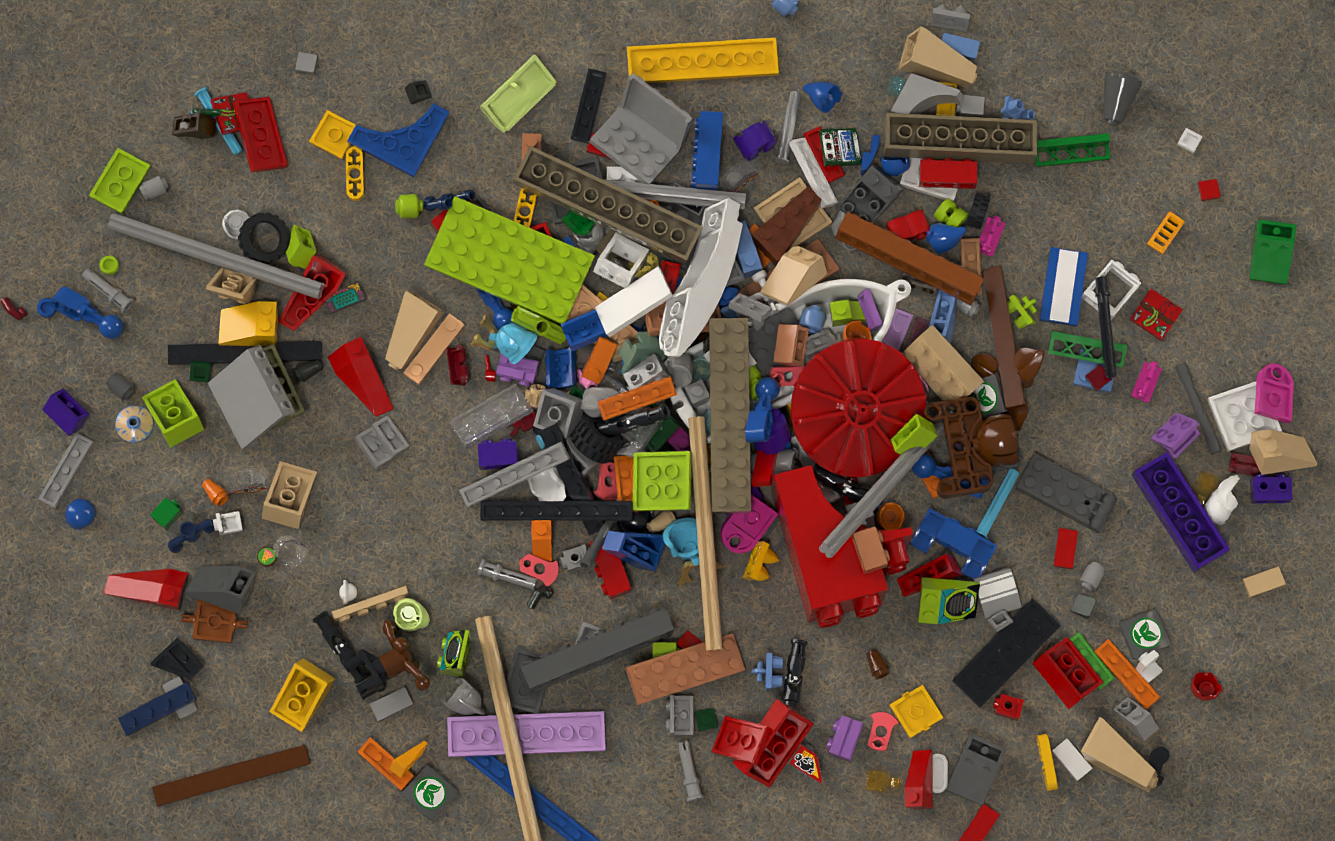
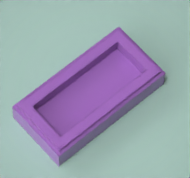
M868 289L864 290L857 298L870 332L882 325V321L871 292Z

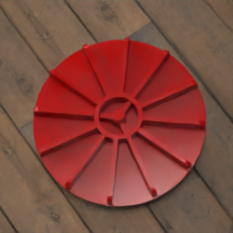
M855 338L843 340L826 347L813 356L793 385L790 421L792 422L796 438L805 453L815 463L838 475L866 477L888 470L900 456V454L895 452L891 439L916 414L924 418L923 413L926 407L927 396L914 365L901 352L880 341Z

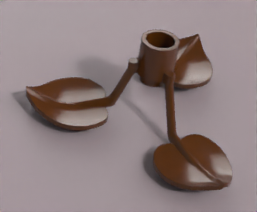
M1022 348L1016 352L1014 366L1018 369L1017 374L1021 376L1023 391L1024 388H1030L1033 385V378L1038 374L1043 362L1044 350ZM978 354L972 358L971 367L981 378L998 374L1000 377V373H996L999 364L995 357L989 354ZM1027 403L1026 406L1000 413L1011 416L1016 431L1021 430L1027 418Z

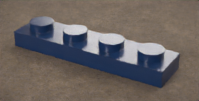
M186 682L119 717L118 720L126 736H129L195 702L197 698L190 684Z

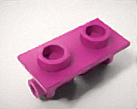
M987 217L979 238L980 253L990 257L994 255L1005 223L1000 221V217Z
M1144 362L1131 394L1132 397L1149 403L1162 368L1157 367V363L1151 362L1149 364Z

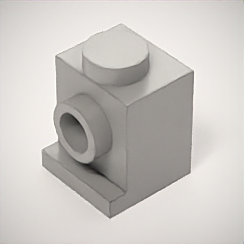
M585 544L563 551V557H560L563 569L567 568L568 573L582 569L580 562L587 551ZM573 555H577L578 560L573 561L571 557Z

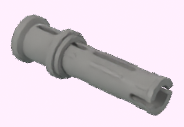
M90 268L83 272L82 278L108 297L109 302L117 305L122 313L128 312L133 306L134 300L125 296L121 289L112 287Z
M482 559L477 573L478 576L491 577L494 581L500 579L534 590L537 578L504 569L500 564L487 563L484 559Z
M681 742L677 746L685 776L683 786L686 787L688 794L686 800L687 802L703 800L704 795H701L699 786L701 781L699 777H696L690 742H684L686 750H684L683 742Z

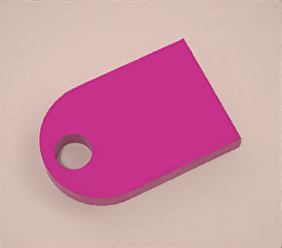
M1273 363L1266 365L1258 372L1254 414L1284 423L1292 421L1294 383L1291 374L1285 367ZM1273 370L1278 373L1279 378L1273 375Z
M751 494V514H730L721 527L720 537L722 543L734 553L750 551L761 539L778 513ZM732 537H738L739 539L736 546H730V539Z

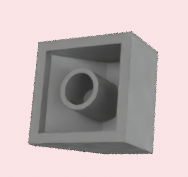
M554 388L543 390L533 426L543 430L558 423L565 439H567L582 418L584 410L580 409V405L583 399Z

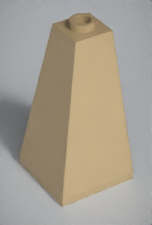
M920 26L907 36L898 70L943 82L957 83L958 86L965 88L974 84L977 78V73H975L976 65L926 28Z
M406 291L385 357L389 361L388 365L397 371L398 369H405L446 312L418 293Z
M1099 717L1081 750L1085 760L1149 793L1150 789L1155 788L1158 782L1156 770L1103 718Z

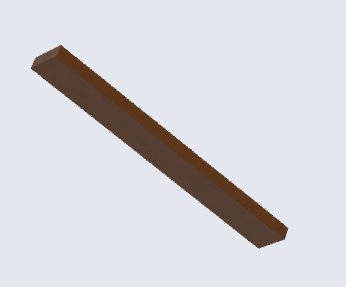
M996 266L982 271L1005 406L1007 410L1026 406L1021 376L1017 374L1018 369L1014 366V357L1017 351L1003 270L1001 266Z
M303 745L152 787L156 805L159 807L310 765L306 746Z

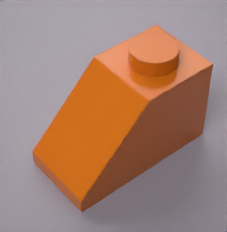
M599 336L583 368L582 377L600 384L617 344Z
M551 520L532 521V555L547 562H552Z

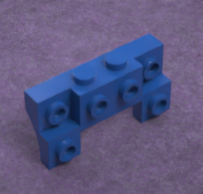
M929 508L910 545L927 554L933 541L967 559L961 571L963 575L972 580L980 577L998 545L979 536L975 529L971 527L965 528L960 525L961 522L954 518L949 519Z

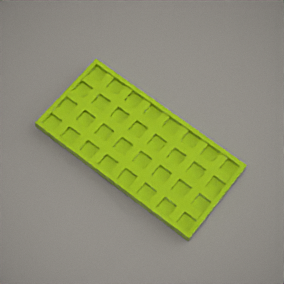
M454 196L452 207L445 216L424 266L562 324L569 317L595 255Z

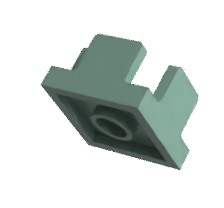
M638 332L636 336L640 343H634L632 346L630 340L624 341L619 351L624 362L621 369L623 374L654 353L664 362L666 355L660 349L659 339L656 336H649L648 332Z

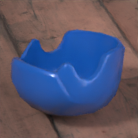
M881 157L882 169L890 176L902 175L910 168L909 158L888 157L887 160H884V157Z
M86 499L72 501L66 508V523L71 528L78 530L89 526L96 515L95 508Z

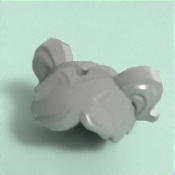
M594 223L593 229L589 234L583 236H576L574 234L578 242L575 245L576 248L594 254L595 246L600 243L601 239L604 238V235L610 229Z

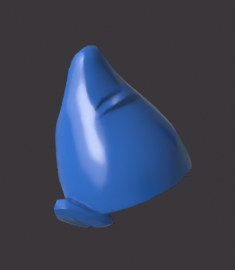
M814 82L803 86V91L808 93L814 106L823 113L829 112L836 102H840L843 95L838 85L829 82Z
M943 223L933 224L926 232V242H930L936 253H945L959 243L966 233V227H954Z

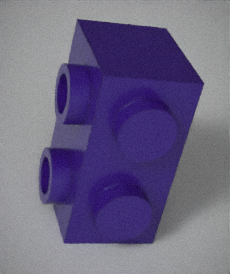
M64 388L51 394L42 409L68 436L79 431L90 415Z
M502 439L501 442L493 443V440H484L481 444H478L480 470L502 469L517 463L516 441Z
M1265 474L1255 475L1250 480L1251 504L1290 503L1293 500L1292 478L1286 477L1285 474H1277L1274 477H1267Z

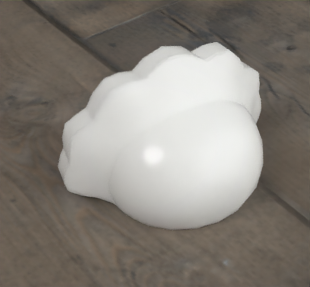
M343 580V585L339 590L343 604L346 605L349 601L355 599L357 595L356 587L346 580Z

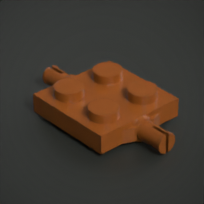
M202 600L197 601L194 615L182 614L181 622L193 624L192 638L194 640L232 644L235 629L248 628V621L237 620L235 612Z

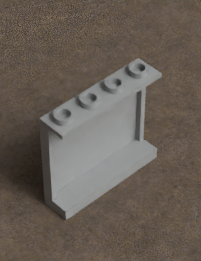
M261 346L247 349L208 382L241 449L256 446L259 444L258 439L285 416L296 413Z

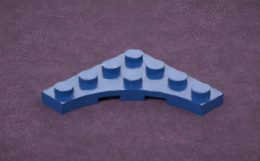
M433 103L416 123L407 128L404 127L392 132H379L356 125L347 143L414 178L445 123L449 111Z

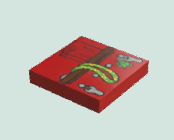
M247 92L211 99L212 108L221 111V115L216 116V120L222 135L240 132L233 102L249 99Z
M1150 289L1130 318V321L1162 341L1183 309L1153 289Z

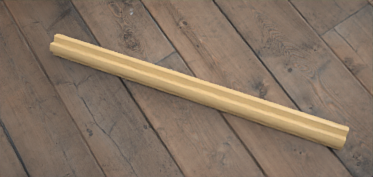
M691 417L688 418L692 452V474L706 651L723 650L705 418Z
M491 616L479 617L475 619L524 840L542 841Z

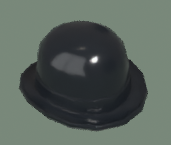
M653 511L634 512L633 521H617V525L621 532L650 533L647 529V523L653 520L655 515Z

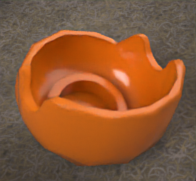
M859 320L849 322L845 326L842 335L843 340L855 338L872 339L869 327H865Z
M894 502L881 505L876 513V521L883 530H898L905 520V512L902 507Z

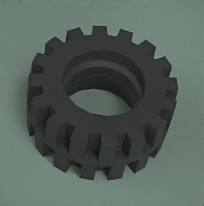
M976 193L967 220V226L981 230L991 197Z

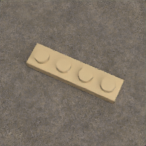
M406 586L332 611L335 622L340 621V623L351 620V616L357 614L359 617L370 613L369 610L374 608L377 610L388 607V603L394 601L397 604L399 600L408 597L409 594Z

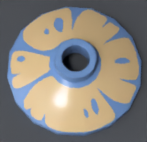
M132 405L124 408L116 418L115 428L117 434L127 442L137 443L145 440L153 429L152 415L141 406ZM132 420L137 421L136 425L134 426L130 425V422Z

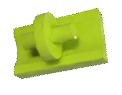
M1013 294L1010 296V301H1008L1010 315L1017 310L1021 314L1020 317L1014 320L1017 327L1023 329L1028 325H1034L1036 321L1028 312V309L1032 314L1037 312L1034 307L1037 303L1036 299L1030 301L1025 296L1022 298L1025 303L1023 305L1017 295Z

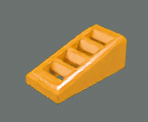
M1169 211L1147 245L1163 254L1185 221ZM1168 220L1177 225V227L1169 223ZM1166 226L1167 228H1169L1170 230H1172L1173 233H1170L1169 231H1167V230L1164 229L1163 227ZM1159 232L1168 237L1169 239L1166 240L1165 238L1160 236ZM1155 238L1158 239L1160 242H1162V243L1165 244V245H1164V246H1161L1160 244H1158L1157 242H1155L1154 239H1155Z
M423 741L395 758L389 769L400 778L403 777L424 753L428 745L427 742Z

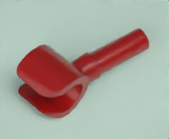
M485 355L486 381L495 382L496 371L490 370L489 355Z

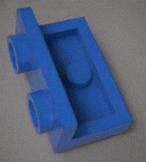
M596 310L561 324L572 352L596 342L599 336L603 338L608 337Z
M571 348L557 351L547 349L545 356V381L547 387L557 390L573 387L576 384L575 351L572 352Z

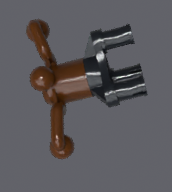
M390 620L384 621L382 630L388 637L393 649L379 657L362 649L357 652V655L342 662L348 673L361 665H366L371 673V678L356 685L362 700L376 692L384 691L386 681L404 671L416 678L415 687L423 691L430 686V679L418 670L419 663L412 658L408 651V641L402 637L396 639L395 634L398 631V627Z

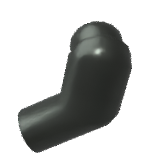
M543 586L534 590L526 605L535 609L541 598L550 599L553 596V590L549 589V586Z

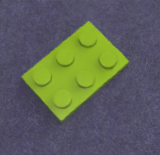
M117 148L90 192L89 197L123 215L151 169V165Z

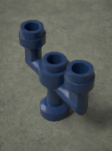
M464 190L461 194H443L439 199H436L434 196H428L424 199V207L427 211H435L436 208L444 211L452 207L454 196L471 203L475 201L476 194L473 190Z
M206 519L196 526L192 522H184L180 526L181 535L169 541V550L172 553H179L182 550V542H196L201 531L205 533L214 532L213 520Z

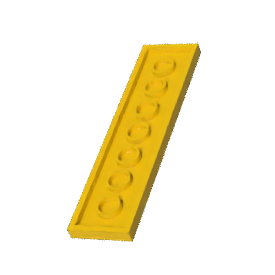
M776 37L627 47L629 76L633 73L641 77L646 84L779 75Z

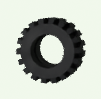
M586 414L573 430L571 441L579 452L587 458L606 464L613 459L621 448L624 439L622 434L604 436L595 428V424H603L608 422V420H603V417L593 418Z

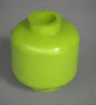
M416 194L400 195L395 200L396 214H399L402 219L417 218L419 211H423V201L419 200Z

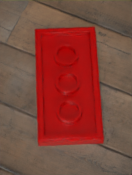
M270 97L234 101L233 107L251 173L287 168L288 163Z

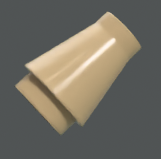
M662 511L647 523V529L651 534L665 530L676 518L671 511Z

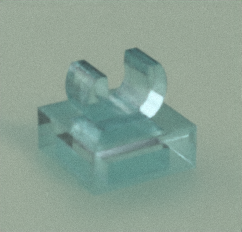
M890 75L885 94L898 97L908 79Z

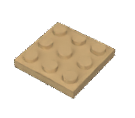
M799 177L755 206L753 210L761 222L765 224L807 186ZM821 206L791 248L795 245L800 246L832 224L831 219Z

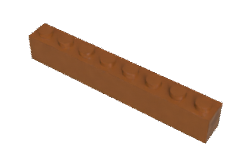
M847 212L835 239L969 305L973 304L984 281L978 274L971 273L960 265L953 264L925 248H920L909 240L902 239L891 231H886L872 222L869 223L856 214Z

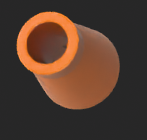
M210 478L202 483V487L213 505L219 507L227 502L229 496L225 489Z

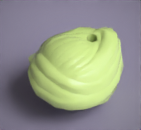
M404 598L399 600L394 606L393 615L395 622L401 629L410 632L429 625V614L416 600Z

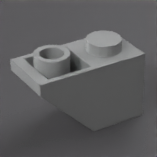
M1129 697L1114 708V711L1133 733L1144 741L1159 729L1151 714Z

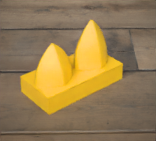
M764 541L757 542L751 552L743 575L744 579L764 581L770 578L767 569L762 564L779 562V558L769 548L768 543Z

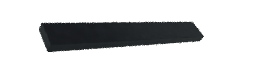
M321 341L276 343L275 348L282 362L322 361ZM219 344L168 345V365H189L191 360L210 362V364L232 363L244 351L254 346Z
M481 501L480 521H633V501Z

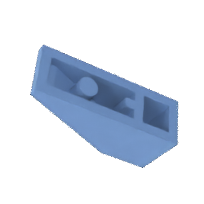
M744 220L740 222L743 225L736 257L745 279L762 271V266Z
M939 290L929 327L933 325L951 343L957 298Z

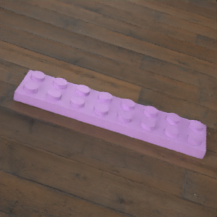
M604 711L513 715L522 755L606 751ZM497 715L447 717L448 757L505 755Z

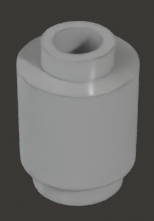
M159 176L145 181L143 185L139 186L145 200L159 197L167 193L165 189L169 188L164 177L160 179Z
M1092 561L1091 564L1087 565L1079 579L1080 586L1089 592L1096 590L1105 575V568L1099 563Z

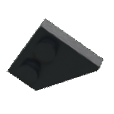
M176 638L150 662L154 667L190 680L204 667L179 638Z

